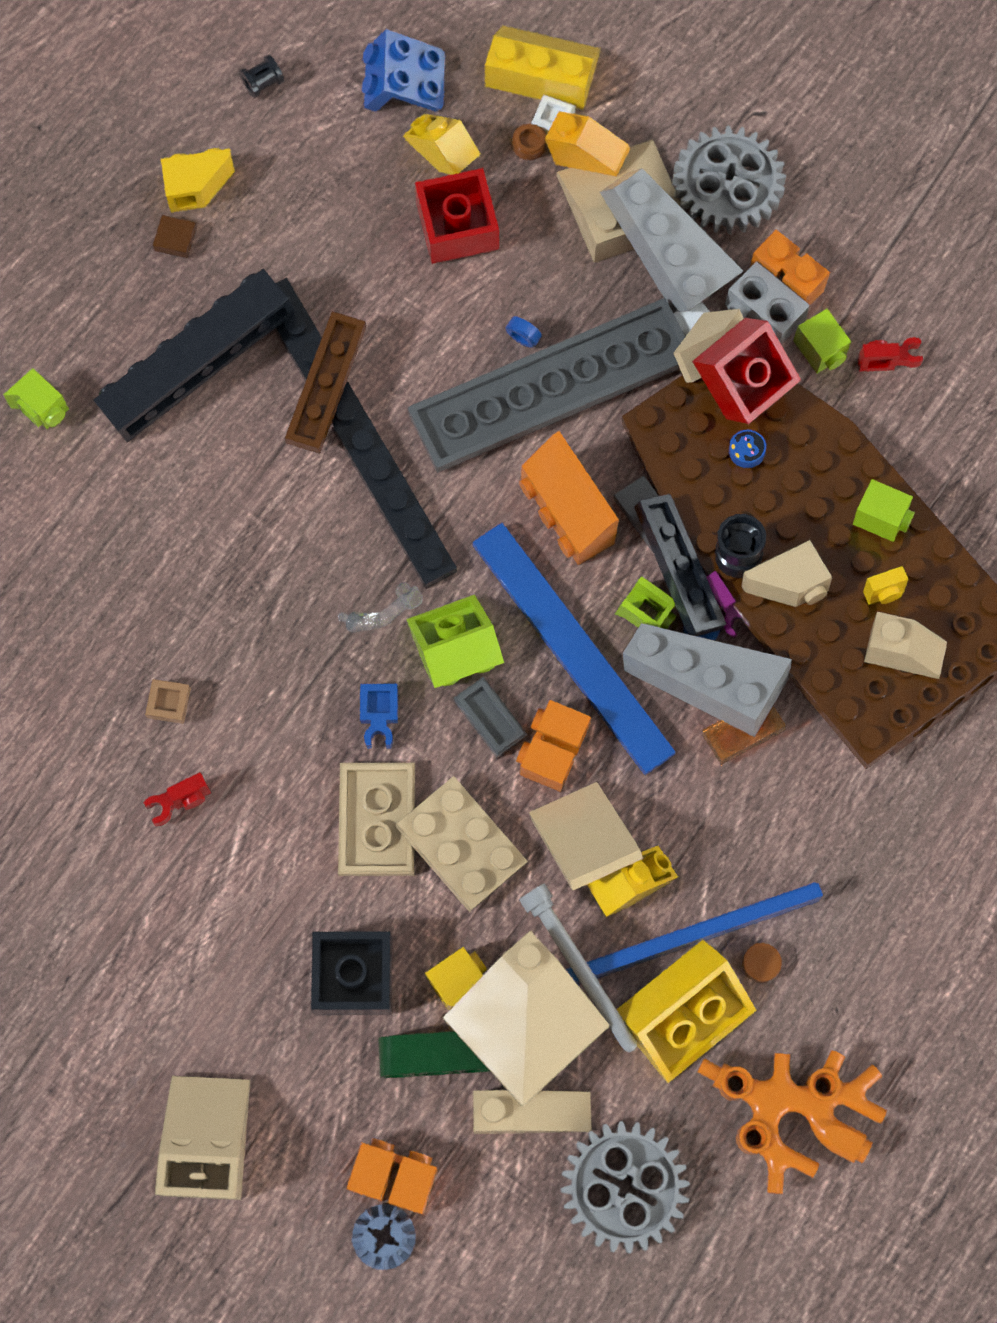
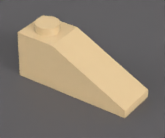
M508 1090L473 1091L474 1134L591 1131L590 1092L539 1091L522 1107Z

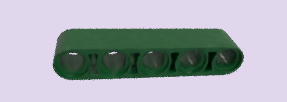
M455 1031L392 1035L378 1038L380 1078L491 1072Z

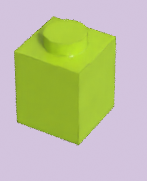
M828 309L798 325L793 339L816 373L821 372L827 367L829 370H833L840 366L847 359L846 355L851 345V340Z
M872 479L858 506L853 525L894 542L899 530L906 533L915 512L909 510L913 496Z

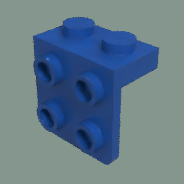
M387 29L366 46L363 54V62L366 63L365 78L362 83L365 109L376 112L392 97L435 112L443 107L445 53L442 49Z

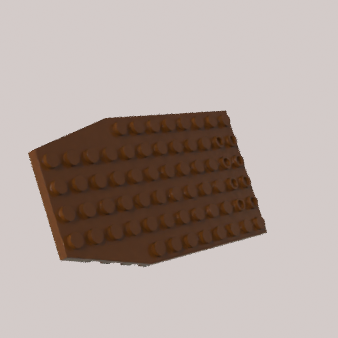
M683 374L622 416L623 427L639 460L644 465L652 488L655 489L658 496L671 494L706 577L714 571L719 574L736 600L733 607L741 615L740 619L769 654L792 659L789 678L865 769L871 767L888 753L891 757L997 679V584L849 418L797 383L751 423L745 424L727 420L703 379L700 378L694 382L686 383ZM739 431H756L762 435L766 442L765 457L759 465L753 468L739 467L730 458V441ZM872 479L913 496L909 510L915 512L906 533L899 530L894 542L853 525L858 506ZM735 514H748L762 523L766 531V544L761 564L810 540L832 576L827 595L814 604L808 605L805 602L794 607L746 593L742 588L743 578H733L724 574L718 568L715 561L717 533L721 523ZM903 566L908 582L902 596L887 604H881L879 601L869 605L863 593L867 578ZM877 612L915 620L947 642L939 679L864 662L871 629Z

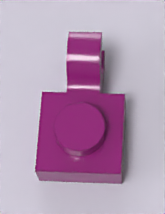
M714 571L706 578L719 608L722 607L726 612V625L724 628L730 636L736 638L738 635L733 629V623L741 615L733 607L736 600L719 574Z

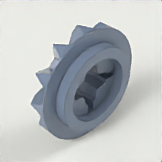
M380 1204L366 1209L356 1220L353 1228L352 1243L356 1255L369 1267L379 1270H388L401 1265L408 1259L415 1245V1229L409 1216L400 1208L387 1204ZM392 1220L390 1235L395 1238V1241L400 1243L399 1246L385 1244L382 1249H379L377 1254L374 1253L377 1248L375 1246L377 1239L372 1236L373 1233L368 1231L369 1227L374 1230H382Z

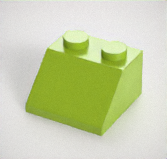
M475 594L406 619L425 670L434 688L453 685L464 677L475 673L488 672L494 666L504 663L493 624Z

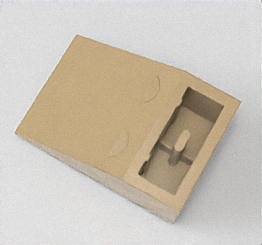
M172 1076L159 1150L155 1195L241 1200L250 1080Z

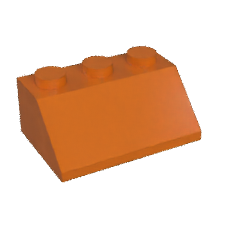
M556 432L521 466L519 485L525 496L529 500L534 498L541 508L538 510V513L544 525L548 529L553 527L560 537L557 539V542L567 558L572 556L577 565H580L615 544L619 519L561 432Z

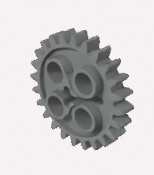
M727 125L725 134H720L718 129L713 127L711 137L700 132L698 143L690 139L687 150L681 149L679 161L675 162L674 167L676 174L673 176L672 185L677 186L675 188V198H682L680 207L682 209L691 208L689 216L692 219L698 216L702 217L700 225L702 228L709 222L714 223L713 230L715 233L718 232L721 225L726 226L728 234L732 233L733 227L736 225L745 233L748 222L755 228H758L761 217L769 220L772 210H777L779 207V198L783 197L785 190L783 185L785 184L786 174L782 173L784 162L776 161L778 150L767 152L768 139L759 144L756 142L757 132H754L748 138L745 137L744 127H741L737 134H732L730 125ZM717 158L720 159L722 162L714 163L710 159ZM750 166L755 168L756 171H748L743 167ZM703 188H710V189L714 190L715 192H714V193H706V192H704L702 189H703ZM743 196L749 201H739L735 197Z
M619 1121L617 1133H612L609 1126L604 1124L602 1126L603 1137L599 1138L592 1131L588 1133L591 1142L589 1147L579 1141L576 1143L577 1149L582 1154L580 1158L572 1155L567 1157V1160L575 1168L574 1171L567 1170L562 1172V1176L572 1181L571 1185L561 1188V1193L572 1195L573 1200L567 1202L563 1207L564 1209H576L577 1214L570 1221L571 1224H577L581 1221L586 1224L581 1234L582 1237L589 1235L591 1232L597 1234L595 1238L596 1247H599L605 1239L610 1240V1252H615L619 1242H623L627 1254L632 1253L633 1242L638 1241L643 1251L648 1250V1237L651 1236L658 1244L662 1243L663 1240L659 1230L663 1228L673 1233L675 1229L669 1219L671 1217L683 1219L684 1217L676 1208L677 1203H688L689 1199L679 1194V1189L689 1186L690 1182L679 1180L677 1174L683 1172L687 1167L686 1165L674 1166L673 1160L677 1157L679 1151L674 1150L667 1153L664 1150L669 1140L667 1137L658 1143L653 1141L655 1135L654 1128H651L644 1136L640 1134V1123L638 1122L634 1124L631 1132H626L623 1121ZM619 1149L624 1152L627 1163L623 1170L614 1171L607 1166L605 1156L609 1150ZM646 1167L656 1168L660 1172L662 1182L659 1188L651 1190L643 1186L641 1173ZM595 1168L600 1169L618 1181L624 1180L626 1176L632 1179L630 1186L655 1198L657 1204L652 1206L630 1193L626 1194L624 1198L618 1195L619 1188L595 1176L593 1170ZM597 1184L604 1186L609 1192L608 1203L606 1206L599 1208L590 1204L587 1197L589 1188ZM629 1203L639 1204L644 1210V1221L639 1226H631L624 1220L623 1211Z

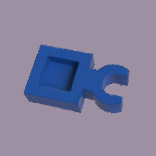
M360 684V723L371 724L364 735L367 749H372V738L378 734L385 736L386 749L392 748L393 735L387 727V723H398V684Z

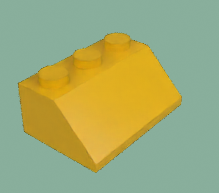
M502 25L493 36L486 59L485 87L542 100L543 95L575 105L577 109L584 110L599 58L600 48Z
M701 940L616 1009L637 1041L638 1048L667 1083L672 1081L757 1011L728 960L704 940Z

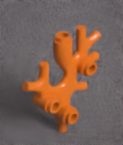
M831 1050L823 1069H819L809 1075L805 1086H799L793 1082L790 1076V1055L775 1053L773 1076L768 1080L754 1079L742 1067H731L725 1063L720 1067L705 1058L697 1072L713 1080L712 1086L719 1089L721 1095L727 1100L738 1101L742 1099L749 1104L753 1116L748 1123L741 1126L737 1131L736 1143L742 1152L749 1155L759 1153L765 1159L768 1167L767 1193L783 1194L784 1172L786 1169L795 1168L813 1178L820 1163L789 1148L781 1140L778 1131L779 1122L789 1112H798L804 1115L817 1139L831 1152L852 1163L855 1161L863 1163L873 1142L866 1139L867 1135L838 1120L834 1116V1109L838 1105H845L879 1124L883 1122L887 1110L869 1101L865 1095L866 1091L882 1077V1074L874 1065L869 1066L854 1080L847 1083L842 1082L838 1073L845 1060V1056ZM730 1078H735L740 1082L739 1091H732L729 1088L728 1080ZM817 1080H822L826 1083V1093H820L816 1089ZM749 1131L756 1133L758 1136L756 1146L750 1145L746 1140V1135Z

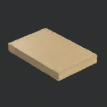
M340 763L339 876H415V848L396 827V824L415 808V763Z
M597 782L529 812L534 826L572 890L643 859L640 848Z

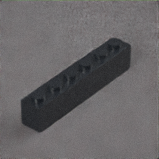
M263 268L259 272L245 277L240 286L232 293L218 298L213 303L212 308L201 317L191 319L185 325L184 330L175 337L161 342L157 346L156 351L144 361L141 360L134 363L128 369L127 374L117 382L104 386L99 392V396L93 399V401L128 443L293 315L295 310L289 298Z

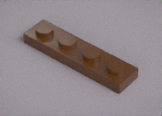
M331 312L285 436L286 444L321 453L364 336L366 321Z

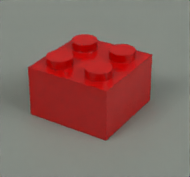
M483 168L415 182L416 204L431 264L499 250V226Z
M744 318L692 361L725 418L745 424L751 423L801 381L771 325L765 320Z

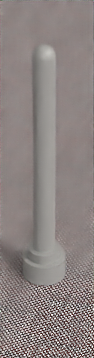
M545 883L520 898V903L527 913L531 911L534 917L539 916L596 1008L610 1025V1030L623 1050L626 1052L634 1051L637 1047V1041L551 908L554 905L550 899L553 895Z

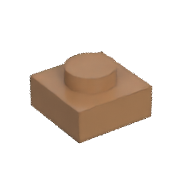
M152 679L145 713L148 719L184 724L191 691L188 684Z

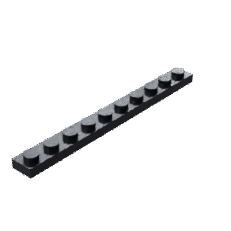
M286 277L276 284L289 298L295 313L278 325L275 331L306 382L322 336ZM347 381L331 427L425 589L457 573V567Z

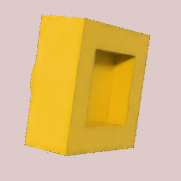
M903 566L867 578L863 593L869 605L879 601L881 604H887L902 596L908 582Z

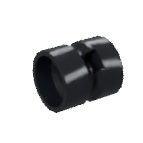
M735 514L721 523L717 533L715 561L718 568L724 574L733 578H743L745 571L761 564L766 544V531L762 523L748 514Z

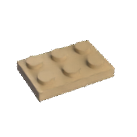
M454 776L396 824L397 829L469 912L528 862Z

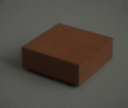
M162 215L152 245L154 251L188 258L197 230L196 223Z

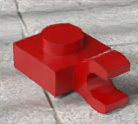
M917 337L908 338L901 346H899V343H888L885 340H875L868 344H863L857 359L859 372L894 370L896 366L919 367L923 361V356H912L908 350L919 349L921 339Z
M201 772L166 788L167 792L148 797L143 803L147 809L156 805L162 806V813L151 819L153 824L158 827L165 825L170 820L172 811L175 808L177 810L182 807L185 810L195 808L206 800L205 796L211 794V791Z

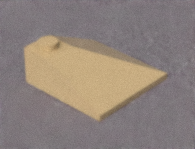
M653 140L630 147L617 177L575 168H567L557 172L559 182L594 263L634 250L600 194L603 189L623 175L643 168L679 206L681 204L679 198L674 196L675 188Z
M531 931L502 955L443 1017L446 1023L522 1107L610 1027L561 963Z

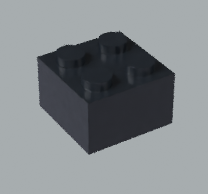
M390 931L312 932L311 1011L314 1015H392V935Z

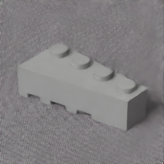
M643 168L626 173L600 192L673 312L677 310L678 312L689 311L743 272Z
M643 623L640 624L623 652L624 671L753 737L756 736L786 685L792 661L789 658Z

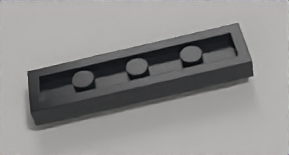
M671 494L640 500L634 506V509L687 633L693 636H700L721 630L726 625L725 619Z

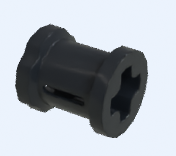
M270 54L264 57L263 62L249 70L243 68L239 71L244 86L254 99L265 88L274 83L280 85L284 82L283 74L277 62Z

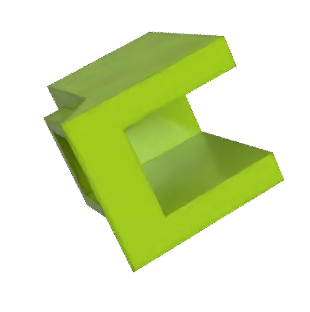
M34 368L3 394L11 409H20L38 428L41 425L46 429L55 427L63 420L66 412L69 410L63 396Z
M642 576L615 613V615L625 618L638 628L643 623L668 629L677 616L671 612L675 606L673 598ZM643 602L658 611L654 619L639 609Z

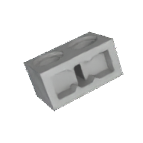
M757 261L729 288L725 302L728 310L740 309L743 318L768 321L781 345L795 332L798 325L806 320L810 307L807 302ZM753 293L759 299L751 300L745 297L744 294ZM780 315L786 321L776 322L770 316Z

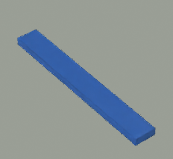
M501 522L473 541L474 549L642 773L646 776L673 757L676 751L505 525Z
M815 882L586 963L595 977L599 979L696 945L701 940L707 941L816 903L823 897V893L819 883L816 884ZM572 968L565 969L578 986L582 985Z

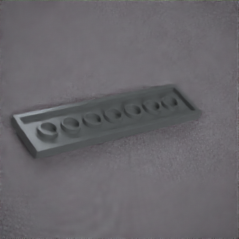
M663 298L407 407L408 414L436 472L439 473L679 370L680 367L674 352L684 340L685 335L669 304Z

